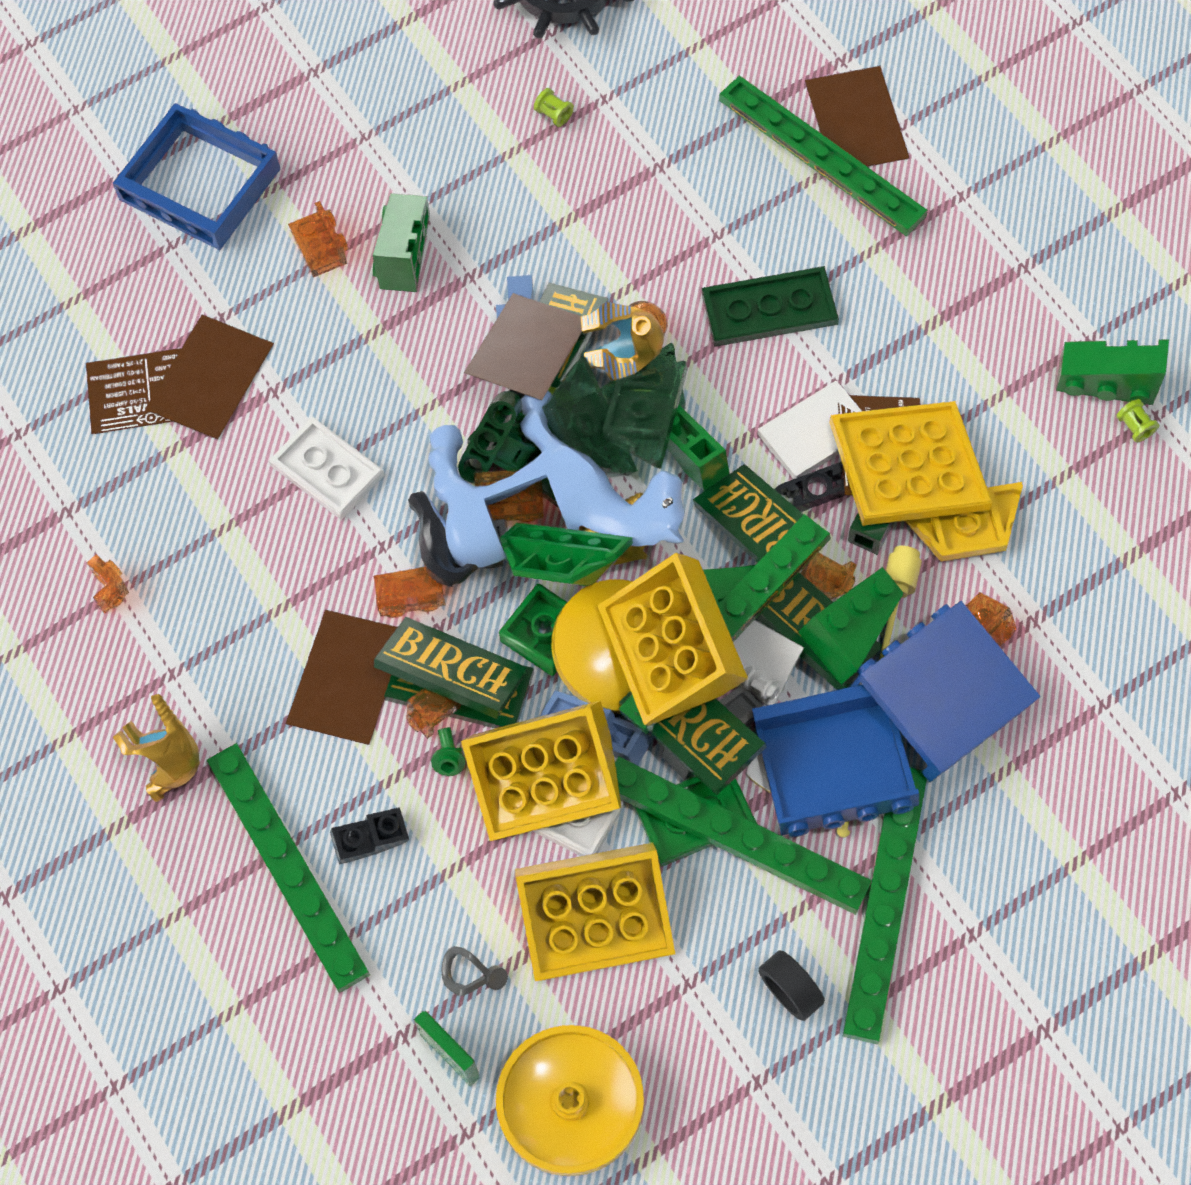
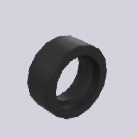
M778 950L759 967L758 972L767 988L784 1008L797 1019L805 1021L824 1004L825 998L815 981L786 952Z

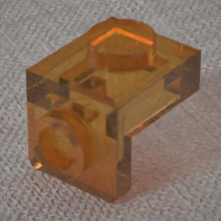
M818 552L802 569L801 574L832 600L851 590L855 583V576L853 574L857 564L849 561L841 565Z
M96 554L86 563L94 577L104 585L93 596V599L103 613H107L110 609L118 607L130 592L120 577L123 573L110 559L105 563Z
M423 689L408 699L406 719L414 731H421L428 739L434 734V726L460 709L461 704Z

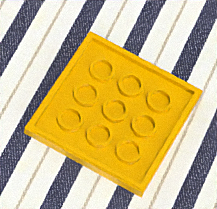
M956 401L831 415L829 423L863 526L991 510L993 502Z

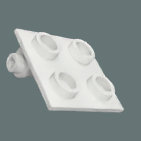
M754 620L733 642L748 677L746 681L736 687L743 684L744 688L748 689L758 700L767 705L777 703L804 647Z

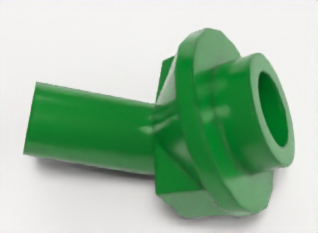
M446 727L438 730L441 749L432 755L431 764L437 773L444 776H455L461 773L465 767V755L461 747L455 748L451 727Z

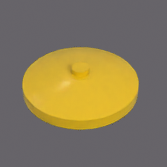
M623 579L602 580L578 591L560 611L553 628L551 643L556 670L571 693L586 703L601 700L602 706L611 710L613 714H621L619 701L631 690L598 605L633 582Z
M561 1025L534 1034L519 1045L511 1054L498 1080L496 1111L506 1140L524 1161L549 1174L580 1176L608 1166L618 1159L630 1146L642 1121L644 1091L641 1076L634 1060L615 1039L590 1027Z

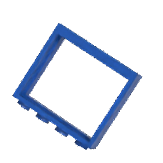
M174 103L114 180L113 186L120 201L221 250L281 168L276 151L268 148V144H259L251 140L243 132L230 130L216 119L210 120L200 115L193 108L189 110ZM183 131L257 167L216 222L142 185Z

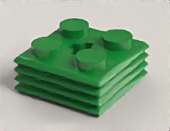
M536 584L499 630L500 642L550 676L555 675L557 670L552 656V633L556 619L567 601L543 585ZM548 626L551 627V632L543 634L539 632L540 627L542 629H546Z

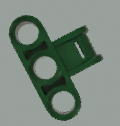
M503 391L499 393L485 412L459 461L458 472L465 481L470 483L481 481L493 463L511 473H516L526 466L532 452L538 450V447L528 440L521 430L514 427L522 410V401L514 392ZM498 405H505L510 408L512 415L502 414L498 409ZM483 432L494 434L497 441H488L484 437ZM521 450L520 455L517 456V452ZM469 459L478 460L482 468L473 467Z

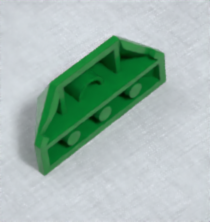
M518 522L499 538L513 576L578 584L580 586H589L596 583L633 544L632 537Z

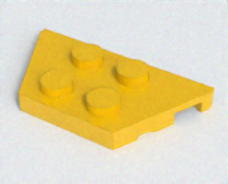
M1022 482L987 487L993 502L991 510L905 520V522L941 562L1006 551L1023 484Z

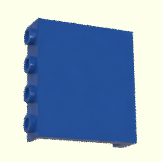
M959 601L951 608L948 604L942 606L931 616L933 621L927 626L923 622L917 624L906 634L909 637L908 640L902 644L898 640L891 643L881 652L884 657L879 661L875 662L871 658L865 662L857 671L859 674L858 678L851 684L852 687L862 684L926 762L928 766L922 771V774L930 783L1041 697L962 601Z
M863 685L752 709L757 736L766 743L767 747L761 754L781 836L788 834L791 837L803 836L809 833L810 829L820 827L835 829L841 827L847 821L858 819L860 822H867L876 819L879 814L888 812L903 814L913 810L915 806H919L918 788L915 789L900 730Z

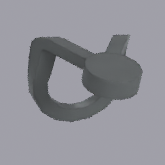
M453 946L449 948L442 961L441 973L444 985L458 996L467 995L485 984L491 989L499 990L504 987L508 980V974L504 968L494 965L487 969L476 956L463 947ZM460 954L468 959L484 976L466 986L456 983L451 976L453 959L456 955Z

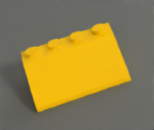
M676 552L598 605L644 725L649 726L716 699L748 679L704 571L697 559Z
M601 700L476 733L461 741L490 841L621 808L611 734Z
M653 842L515 869V878L535 981L675 954L658 855Z

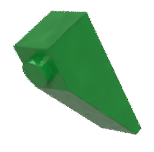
M665 393L641 409L642 415L683 471L703 491L730 474L726 450L668 393Z

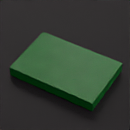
M697 777L676 784L757 824L736 778L718 795H715ZM634 806L649 842H653L657 850L658 861L661 867L713 846V844Z

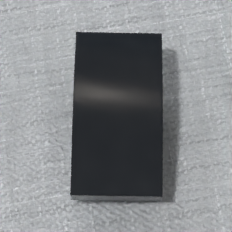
M400 807L368 814L363 821L333 827L330 830L339 865L384 852L409 841Z

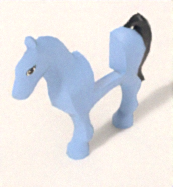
M547 391L543 400L528 395L521 399L522 412L525 415L520 423L521 430L525 437L532 441L542 452L532 462L512 476L491 485L475 487L466 482L457 470V452L463 445L460 429L455 425H443L436 428L430 434V444L433 451L429 453L428 460L429 466L435 471V495L448 504L447 520L442 518L424 491L412 493L408 499L410 508L416 512L420 520L419 546L421 558L428 576L437 583L448 587H453L454 584H461L480 567H486L506 559L488 505L513 496L547 477L567 529L579 530L580 526H584L598 533L632 537L633 544L631 546H653L661 540L675 544L684 542L678 531L684 518V485L680 477L667 471L658 472L651 478L644 494L632 505L629 504L613 489L605 472L589 456L569 447L550 431L547 422L553 410L554 402L549 391ZM456 563L462 568H455L454 564Z

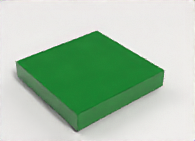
M422 1011L414 1018L421 1037L471 1087L480 1078L474 1059L427 1011Z

